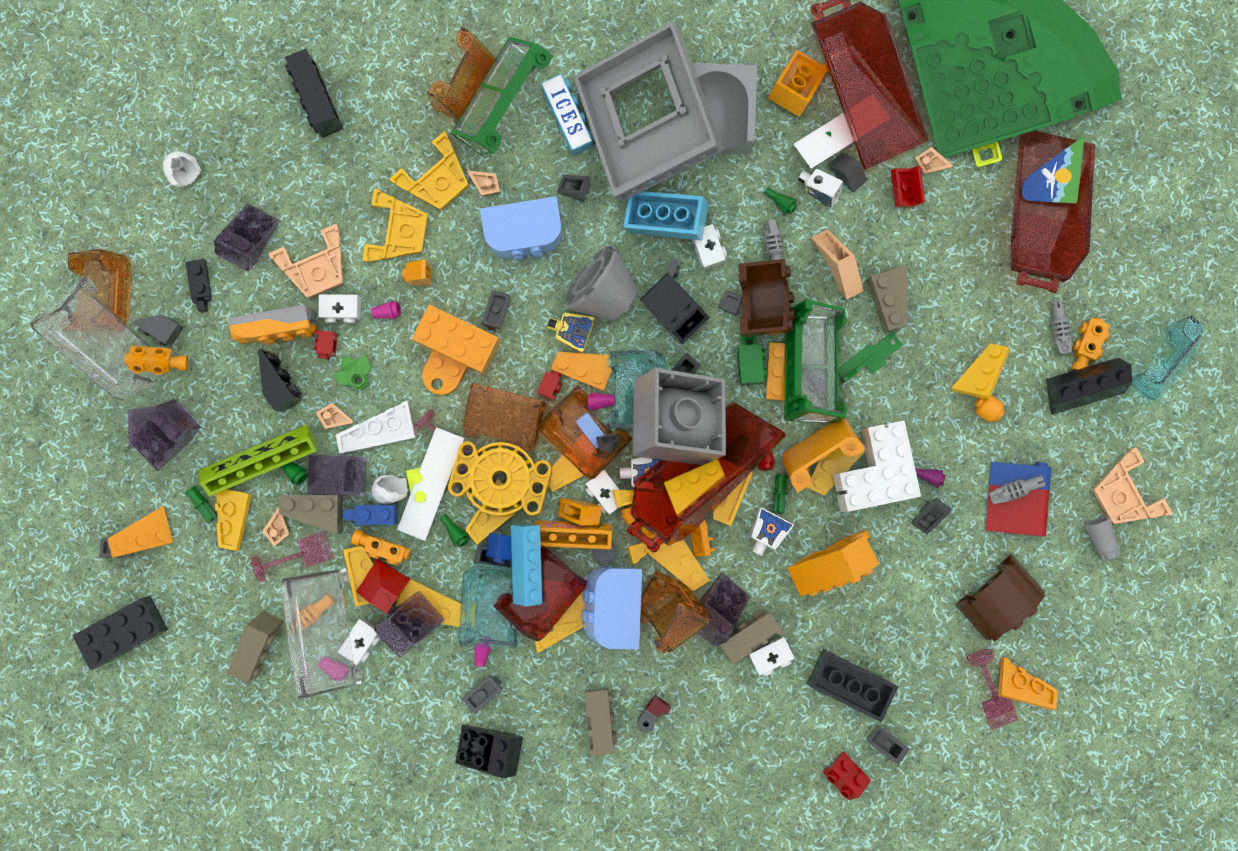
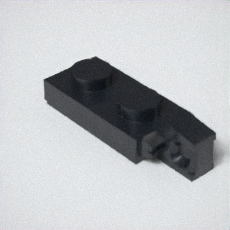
M199 259L185 262L192 302L196 304L198 312H208L207 301H211L212 294L206 260Z

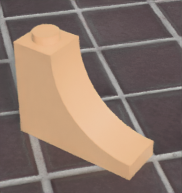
M828 229L811 237L813 244L825 259L839 292L846 299H849L864 291L855 255Z

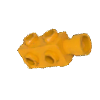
M1095 317L1082 323L1079 330L1082 333L1080 340L1076 339L1072 350H1075L1074 356L1078 357L1077 361L1072 365V371L1088 367L1089 362H1093L1101 357L1103 349H1101L1102 344L1107 341L1110 335L1108 331L1110 325L1106 324L1103 319ZM1088 345H1092L1093 349L1089 350Z
M131 346L129 353L125 354L124 363L128 365V370H132L134 373L147 371L161 375L163 373H170L171 368L187 371L188 356L179 355L178 357H173L172 349Z
M358 529L354 531L351 539V544L365 546L363 551L369 552V557L376 559L383 557L387 559V563L393 565L404 563V560H408L411 549L364 534V531Z

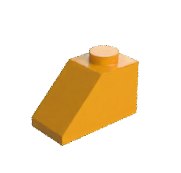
M426 260L406 263V268H403L402 278L407 285L431 286L432 267Z
M560 498L558 517L578 525H599L602 506L586 501Z

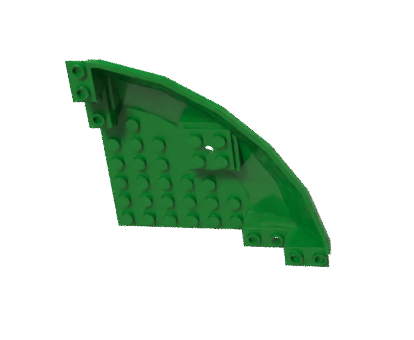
M897 0L909 46L912 49L937 151L944 158L1074 118V116L1094 111L1122 100L1118 80H1120L1119 72L1094 29L1063 0ZM910 13H915L916 18L914 20L908 18ZM1008 31L1013 32V38L1008 39L1006 37ZM1076 101L1081 102L1080 108L1075 107Z

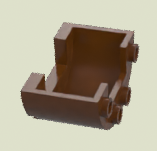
M785 259L739 264V283L742 288L743 316H740L741 337L790 333L793 330L795 313L794 309H791V303H794V293L790 292L788 277H791V268L786 266Z
M1012 554L997 566L1000 570L975 593L968 592L955 604L985 640L992 639L996 641L1011 629L1017 630L1020 628L1025 618L1033 616L1038 611L1036 607L1045 597L1044 589Z

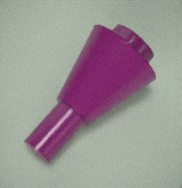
M915 468L916 475L936 488L939 485L943 486L946 478L943 470Z

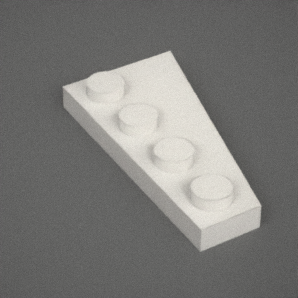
M404 401L400 405L371 417L361 424L336 434L339 454L416 438L409 401Z

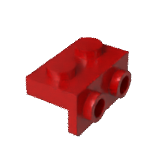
M915 166L910 169L894 168L890 170L895 207L911 208L925 203L921 166Z
M845 752L840 753L832 765L823 770L828 781L834 784L839 789L841 795L848 800L859 798L871 782L867 775Z

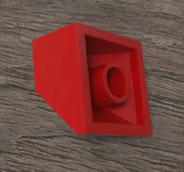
M377 559L356 593L387 614L391 611L410 578Z

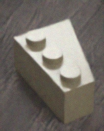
M907 265L873 275L867 279L884 334L901 329L907 325Z
M279 495V515L335 534H342L343 495Z
M760 609L752 615L753 619L747 623L745 620L736 626V631L731 634L727 632L720 637L721 641L718 644L732 664L752 653L761 644L765 645L768 643V639L775 634L779 636L784 633L770 612L767 610L762 612Z
M262 611L249 622L227 673L247 684L253 678L256 679L262 670L260 666L266 660L269 654L268 651L284 621Z
M608 688L585 690L590 756L614 754L617 734L612 732V724H615V714L610 712V704H613L612 692L608 693Z

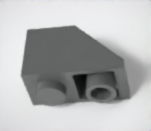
M162 314L138 319L133 322V324L139 327V332L146 336L152 335L155 337L153 341L161 346L165 344L172 346L184 328Z

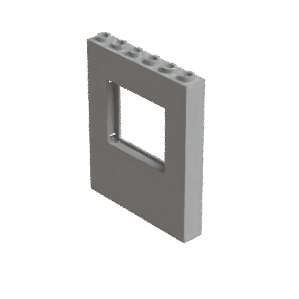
M673 22L664 24L660 29L646 34L644 38L630 43L628 47L614 52L610 57L596 62L594 66L584 69L574 76L613 196L621 202L724 151L680 29ZM662 67L677 110L625 137L611 94Z

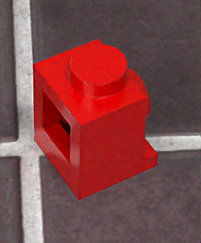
M315 330L314 334L318 336V339H315L314 349L318 354V358L329 360L330 356L336 357L338 334L332 331Z
M551 370V373L546 371L537 394L556 401L554 394H558L562 387L560 382L562 374Z

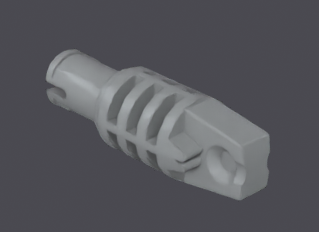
M775 219L767 220L765 222V231H763L767 255L771 260L782 259L784 250L780 229H777Z
M1059 301V303L1053 302L1051 306L1054 320H1052L1051 324L1054 341L1059 355L1070 354L1072 352V335L1069 319L1065 316L1064 301Z
M1042 475L1025 481L1024 479H1019L1002 485L989 492V496L993 504L1009 502L1027 496L1029 491L1045 487L1046 485L1043 482Z

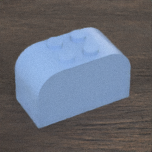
M557 196L480 208L485 240L492 253L499 258H513L514 261L523 260L524 256L532 255L533 258L542 257L543 253L555 250L562 241L563 232Z
M603 566L594 569L589 574L585 590L582 593L585 609L582 610L581 618L584 622L585 633L592 642L608 649H639L642 569Z

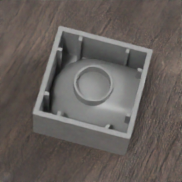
M692 62L724 150L720 153L750 154L755 142L757 65Z
M654 368L634 380L633 456L704 465L726 456L725 379Z

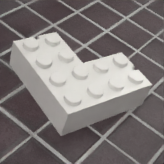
M905 421L860 430L865 446L868 467L832 475L836 492L846 490L847 493L837 495L840 512H850L921 497Z

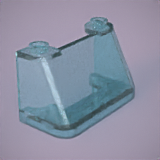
M1193 316L1172 322L1166 328L1170 335V340L1167 344L1174 350L1162 365H1152L1142 374L1132 373L1133 382L1130 386L1150 401L1161 399L1198 354L1203 336V326Z
M657 350L610 351L608 366L615 372L614 410H611L607 415L609 428L633 429L634 380L654 368L665 369L664 354Z
M481 563L467 568L462 581L459 645L463 647L484 648L517 647L520 635L516 629L512 628V568Z

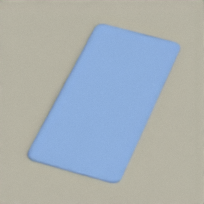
M586 413L576 420V423L594 447L598 448L596 437L604 436V434L590 415Z

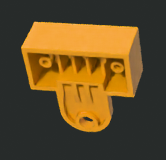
M430 304L412 337L416 343L432 350L423 369L422 379L426 388L437 395L452 393L459 386L467 368L485 376L501 343L498 337ZM436 379H440L443 382V386L439 390H435L432 386L433 381Z
M864 529L853 533L789 566L787 569L800 596L809 594L811 597L820 593V590L824 593L833 589V586H836V588L843 587L848 584L847 582L854 584L861 580L860 576H867L873 573V568L879 565V562L867 540L870 538L868 530Z

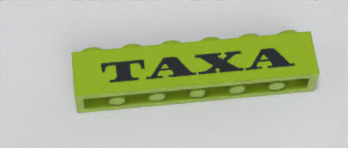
M306 424L200 469L199 483L208 496L214 495L316 452V438Z

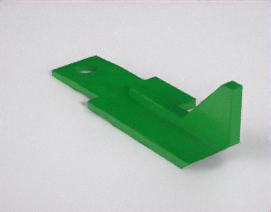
M893 332L874 346L870 343L838 368V374L842 378L840 381L842 384L845 383L865 366L871 374L875 373L886 364L884 359L903 344ZM891 339H894L896 343L895 345H891L889 341Z

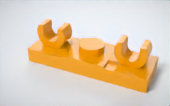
M699 498L693 507L690 506L686 509L695 557L708 556L716 550L709 546V541L714 540V538L708 537V526L704 514L708 513V510L702 509V503L707 501L706 499Z

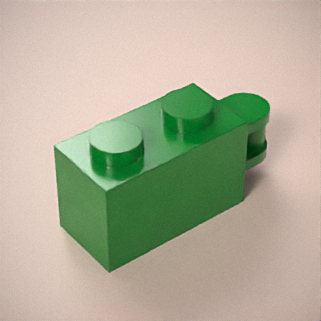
M756 336L741 337V345L737 347L739 385L763 384L764 379H767L766 367L763 368V360L766 359L765 348L762 349L761 344H756ZM745 340H752V344L746 345Z

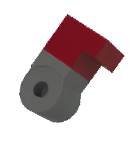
M655 694L638 717L637 726L639 730L644 733L651 732L654 728V722L663 712L667 715L671 710V706Z

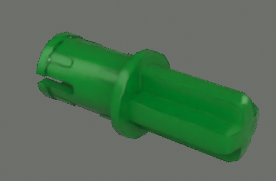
M775 475V491L772 492L774 494L773 512L784 513L785 498L788 495L786 493L788 476Z
M196 486L189 488L185 492L194 504V509L200 512L206 522L216 518V514L207 503L208 499H204Z

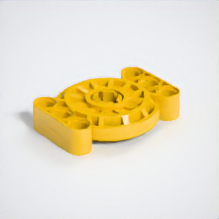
M466 441L460 444L448 490L451 495L457 498H462L467 494L474 506L490 515H512L524 508L528 515L536 517L543 510L552 475V467L545 460H540L534 464L533 460L524 450L511 443H490L478 450L473 443ZM503 446H504V447H511V448H513L514 450L511 451V450H509V449H503ZM466 447L473 448V452L469 456L464 455ZM492 447H498L497 449H491L489 451H486ZM519 452L524 454L528 460L524 461L522 457L518 455ZM462 465H467V473L459 474V468ZM541 465L548 467V472L544 475L538 473V468ZM504 472L507 475L506 483L502 486L495 485L493 477L498 473ZM462 484L463 490L458 494L455 493L454 486ZM542 484L543 491L538 494L534 493V485ZM473 498H477L480 502H482V507L479 506ZM536 502L538 504L536 512H529L528 506L530 503ZM490 507L498 509V512H491L486 509ZM515 507V509L511 511L503 512L505 509Z

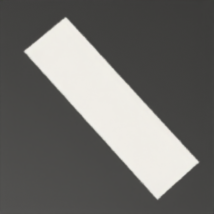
M871 95L794 143V146L810 168H813L889 120V117L874 96ZM830 131L831 137L828 136L826 132Z
M436 427L419 471L422 475V481L419 484H414L397 530L424 541L426 540L454 467L458 448L463 443V437ZM418 491H423L426 494V500L422 503L417 502L414 498Z

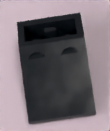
M666 273L640 299L667 332L681 344L709 319V316L669 273Z
M260 348L258 355L262 394L273 410L284 413L303 400L300 396L302 392L296 384L293 385L290 382L291 376L286 369L280 367L279 363L281 361L275 353L272 354L270 351Z
M462 724L455 764L500 778L516 776L523 737L508 732Z

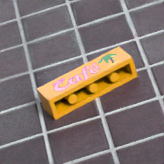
M535 520L534 524L540 525L541 546L611 549V523L578 525L567 521Z

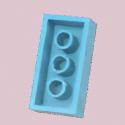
M643 191L628 199L624 228L631 234L702 241L709 203L703 196Z

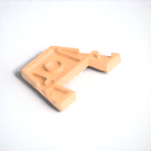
M337 224L321 230L328 249L299 262L292 263L285 247L268 253L271 259L275 261L308 299L344 284L340 232Z
M1137 447L1131 448L1092 489L1105 515L1111 517L1112 524L1173 514L1165 498H1161L1146 506L1130 478L1128 471L1144 463Z

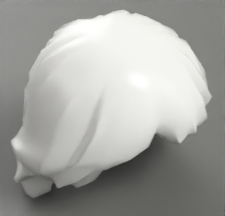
M174 151L168 154L162 164L168 182L178 188L191 185L201 173L197 159L181 151ZM184 167L186 172L180 171V168Z
M394 475L379 476L371 486L372 496L376 502L382 505H389L402 500L407 496L408 492L406 478H398Z

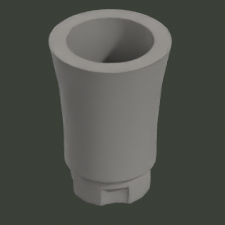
M1110 516L1098 517L1084 523L1083 526L1090 535L1097 553L1100 554L1101 560L1114 559L1120 555L1119 545L1114 534Z

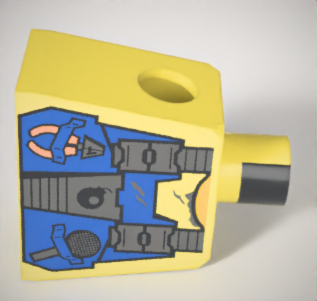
M563 313L561 321L550 318L547 328L557 331L555 339L558 342L579 353H584L595 319L591 316Z

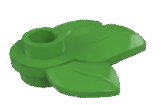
M362 355L356 361L351 357L343 356L341 362L342 371L334 374L337 382L343 386L350 385L356 390L365 388L368 384L367 374L371 369L368 357ZM357 377H361L362 382L360 384H357L355 382Z

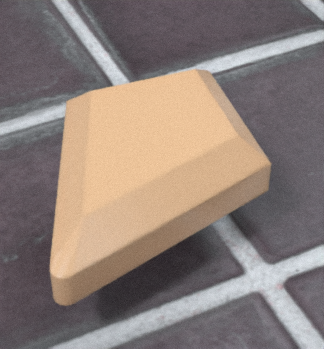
M933 147L915 157L924 174L953 167V164Z
M468 171L470 178L482 197L500 193L496 173Z
M333 403L316 412L325 429L354 423L350 417Z
M277 508L262 531L274 547L290 535L284 516L279 515V508Z

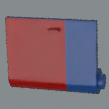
M991 462L989 492L1019 479H1024L1025 481L1042 475L1046 486L1029 491L1027 496L997 504L992 503L988 494L985 531L1046 537L1052 469L1048 467V463L1036 462L1034 466Z

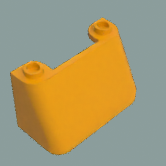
M846 419L836 423H828L783 454V465L797 492L805 489L811 481L809 474L811 469L809 466L840 447L847 456H856L865 450L864 444Z

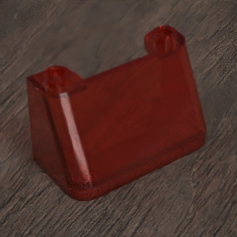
M544 545L541 548L542 604L532 606L513 604V594L506 593L501 594L493 606L521 634L534 641L542 640L550 632L587 585V581Z

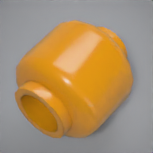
M991 395L989 400L978 398L974 404L976 406V415L986 422H997L1005 412L1003 402Z

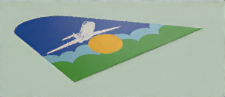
M1085 135L1027 177L1022 187V196L1025 200L1077 203Z

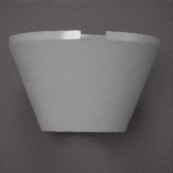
M608 245L592 257L594 261L588 267L584 266L577 274L565 294L564 301H566V304L564 303L563 305L570 310L613 321L621 316L630 306L636 296L637 287L617 248L613 245Z

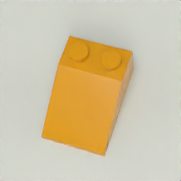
M796 49L769 94L768 99L800 117L828 68Z

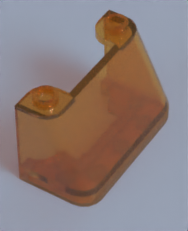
M463 27L460 28L456 36V43L465 54L450 83L435 81L427 92V97L434 110L457 121L496 59L470 30Z
M102 249L68 253V267L73 273L80 274L78 311L67 312L64 319V329L106 331L126 329L129 318L131 262L129 258L125 255Z
M471 383L462 430H465L464 434L473 437L476 434H482L520 445L522 450L531 452V449H536L548 405L540 400Z
M577 385L550 410L538 427L540 433L585 477L594 479L633 438L622 429H616L611 432L585 406L588 403L587 393ZM588 413L604 435H618L620 437V445L612 453L601 452L599 447H594L578 426L576 420Z
M658 571L655 572L641 595L640 621L653 625L660 636L654 640L655 647L662 653L675 650L705 628L712 619L711 615L687 585Z

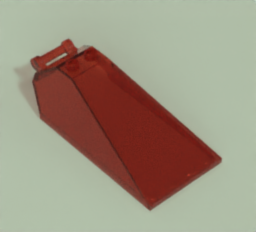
M828 0L821 4H813L811 12L815 16L816 21L811 22L814 37L863 169L867 170L928 141L886 13H881L861 1L853 5L850 0ZM838 4L843 6L842 10L824 16V10Z
M1030 131L1020 135L1011 229V271L1018 272L1016 285H1029L1056 293L1059 281L1065 282L1069 280L1089 254L1095 144L1084 142L1077 203L1027 201L1022 196V187L1027 177L1077 140L1038 131ZM1027 274L1051 280L1050 282H1046L1042 280L1029 278L1026 276Z
M731 402L725 407L726 456L718 459L726 478L709 493H705L700 497L697 503L687 508L678 518L664 482L702 465L660 460L633 482L635 487L631 515L635 521L628 526L627 533L647 545L648 550L653 553L659 550L663 542L669 546L683 540L786 436L785 432L737 403ZM642 527L646 528L655 537L653 539L649 538L640 529Z

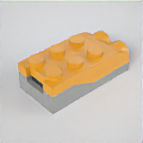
M307 305L228 318L233 341H239L240 344L253 342L272 345L275 344V340L282 339L283 342L293 341L294 337L301 336V338H311L315 330H318L315 311Z

